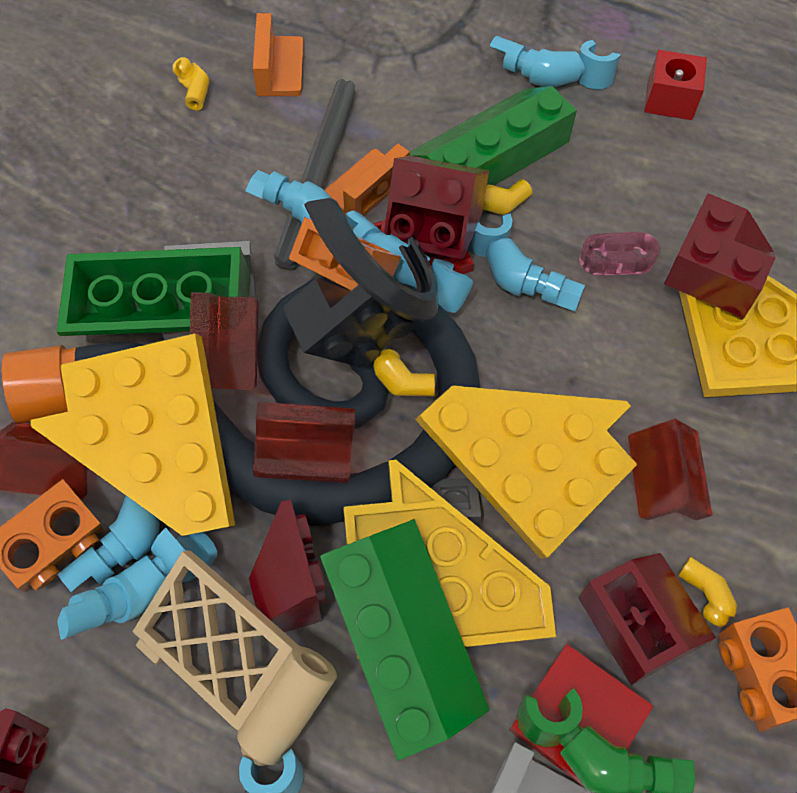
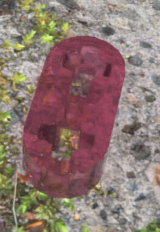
M644 232L593 234L584 241L579 262L586 272L593 275L643 274L654 267L660 254V245L658 240L652 235ZM633 249H639L640 253L646 255V257H640L638 251H633ZM593 251H600L601 256H604L605 259L599 258L598 254Z

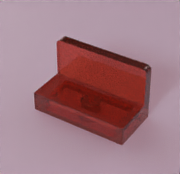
M191 293L190 334L195 333L202 336L211 389L253 390L257 387L259 301L257 298L220 297L212 293Z
M257 402L253 475L260 478L347 483L350 480L351 447L355 425V409Z
M674 418L631 433L628 436L630 456L637 464L632 470L640 518L651 520L675 512L694 520L713 516L697 430Z
M11 422L0 431V490L43 495L63 479L80 500L87 495V467L33 429L31 424Z

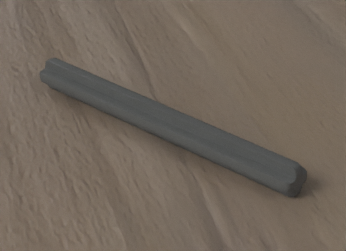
M339 79L334 86L301 179L303 184L306 181H310L322 189L324 187L356 93L354 90L355 84L351 80ZM291 211L274 254L275 264L279 268H286L288 270L294 269L297 265L296 262L289 259V256L302 225L298 219L293 218Z

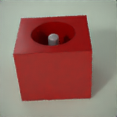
M658 49L648 78L644 112L692 120L704 92L707 57Z

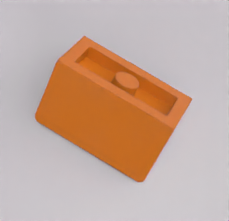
M257 13L253 57L257 96H301L303 37L274 36L272 13Z
M399 143L385 155L377 149H372L327 187L325 191L332 199L337 201L345 216L350 211H357L361 215L366 216L389 195L394 158L410 156V151Z

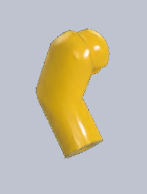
M181 57L174 62L172 70L178 76L179 82L188 89L184 101L185 105L195 111L201 110L210 84L209 77L196 63H191L188 58Z
M520 179L508 189L487 185L483 210L499 215L509 214L532 195L531 185L523 179Z
M385 349L380 352L373 365L375 375L391 394L396 396H435V374L411 373L400 360L398 352L392 349Z
M690 556L680 570L678 577L705 594L709 602L703 608V617L713 625L723 627L728 623L730 616L735 617L738 605L732 592L721 575Z

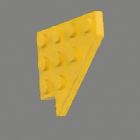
M768 276L762 291L743 319L679 291L704 397L797 392V294Z
M194 333L60 365L68 412L30 420L33 429L182 536L235 526L202 336Z
M451 386L415 419L540 559L548 558L637 465L607 431L631 407L627 401Z
M397 460L388 461L392 502L344 507L347 544L415 519L465 647L556 637L550 586Z

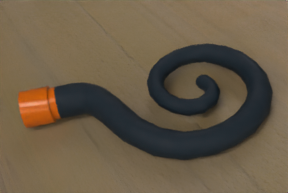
M326 277L317 278L324 282L347 289ZM310 280L283 297L263 321L256 347L260 378L276 403L300 422L328 431L360 428L384 410L389 393L388 389L375 375L374 361L361 367L350 365L351 369L361 377L363 384L361 391L357 395L345 401H331L317 397L302 386L290 370L288 350L290 341L295 336V333L282 307L313 281ZM403 284L407 288L418 292L417 288L407 284ZM438 304L436 315L427 322H416L412 331L429 351L437 371L439 398L451 386L480 388L476 357L464 333L446 310ZM109 342L68 349L64 345L4 353L1 369L5 400L13 421L16 424L30 423V420L68 412L60 365L135 348L144 344L137 342ZM213 400L229 490L260 511L276 515L280 503L291 499L295 516L305 514L308 524L317 526L345 522L344 507L392 502L388 461L359 473L328 476L285 465L246 438ZM424 429L412 445L390 459L400 462L430 488L445 478L454 466V462Z

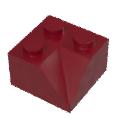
M707 193L664 284L744 319L763 289L776 259L775 253L748 209Z

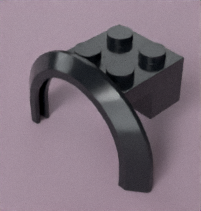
M325 198L307 201L304 206L320 237L335 259L355 280L358 286L349 291L315 278L282 308L303 353L357 367L368 365L379 357L380 351L391 342L409 334L416 322H427L436 315L438 311V286L435 274L417 239L411 236L408 239V247L401 245L399 249L414 276L418 292L407 288L386 272L369 254L351 229L336 200Z

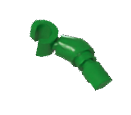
M574 688L565 695L558 705L562 713V722H552L543 717L538 709V699L528 694H525L520 702L517 720L523 735L533 744L542 747H554L561 744L564 747L560 752L561 756L587 791L591 793H642L643 790H646V793H693L695 785L694 760L648 756L646 762H644L640 754H631L627 752L625 747L613 745L590 725L583 729L579 725L583 711L580 696Z

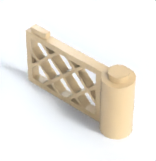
M191 550L182 551L132 631L139 638L135 646L155 665L164 661L238 731L237 739L241 746L242 754L258 766L278 765L283 760L282 756L291 748L337 679L336 670L326 658L310 648L299 646ZM189 570L199 578L202 600L184 602L182 580ZM227 603L235 610L238 632L219 634L216 604ZM203 606L206 636L189 638L186 608ZM172 611L176 640L166 641L153 629L162 612ZM250 625H252L255 629L250 630ZM263 635L279 650L269 665L255 667L252 637ZM239 638L242 668L224 670L220 641ZM208 644L211 672L201 673L193 666L190 645ZM257 674H262L260 679L257 681ZM244 676L247 699L240 709L228 699L225 678Z

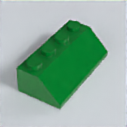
M553 86L523 89L410 151V156L489 170L487 185H496L567 144L570 140L577 110Z
M241 247L67 254L56 332L59 336L238 329L249 311L250 271Z
M415 519L320 555L397 761L450 739L490 711Z

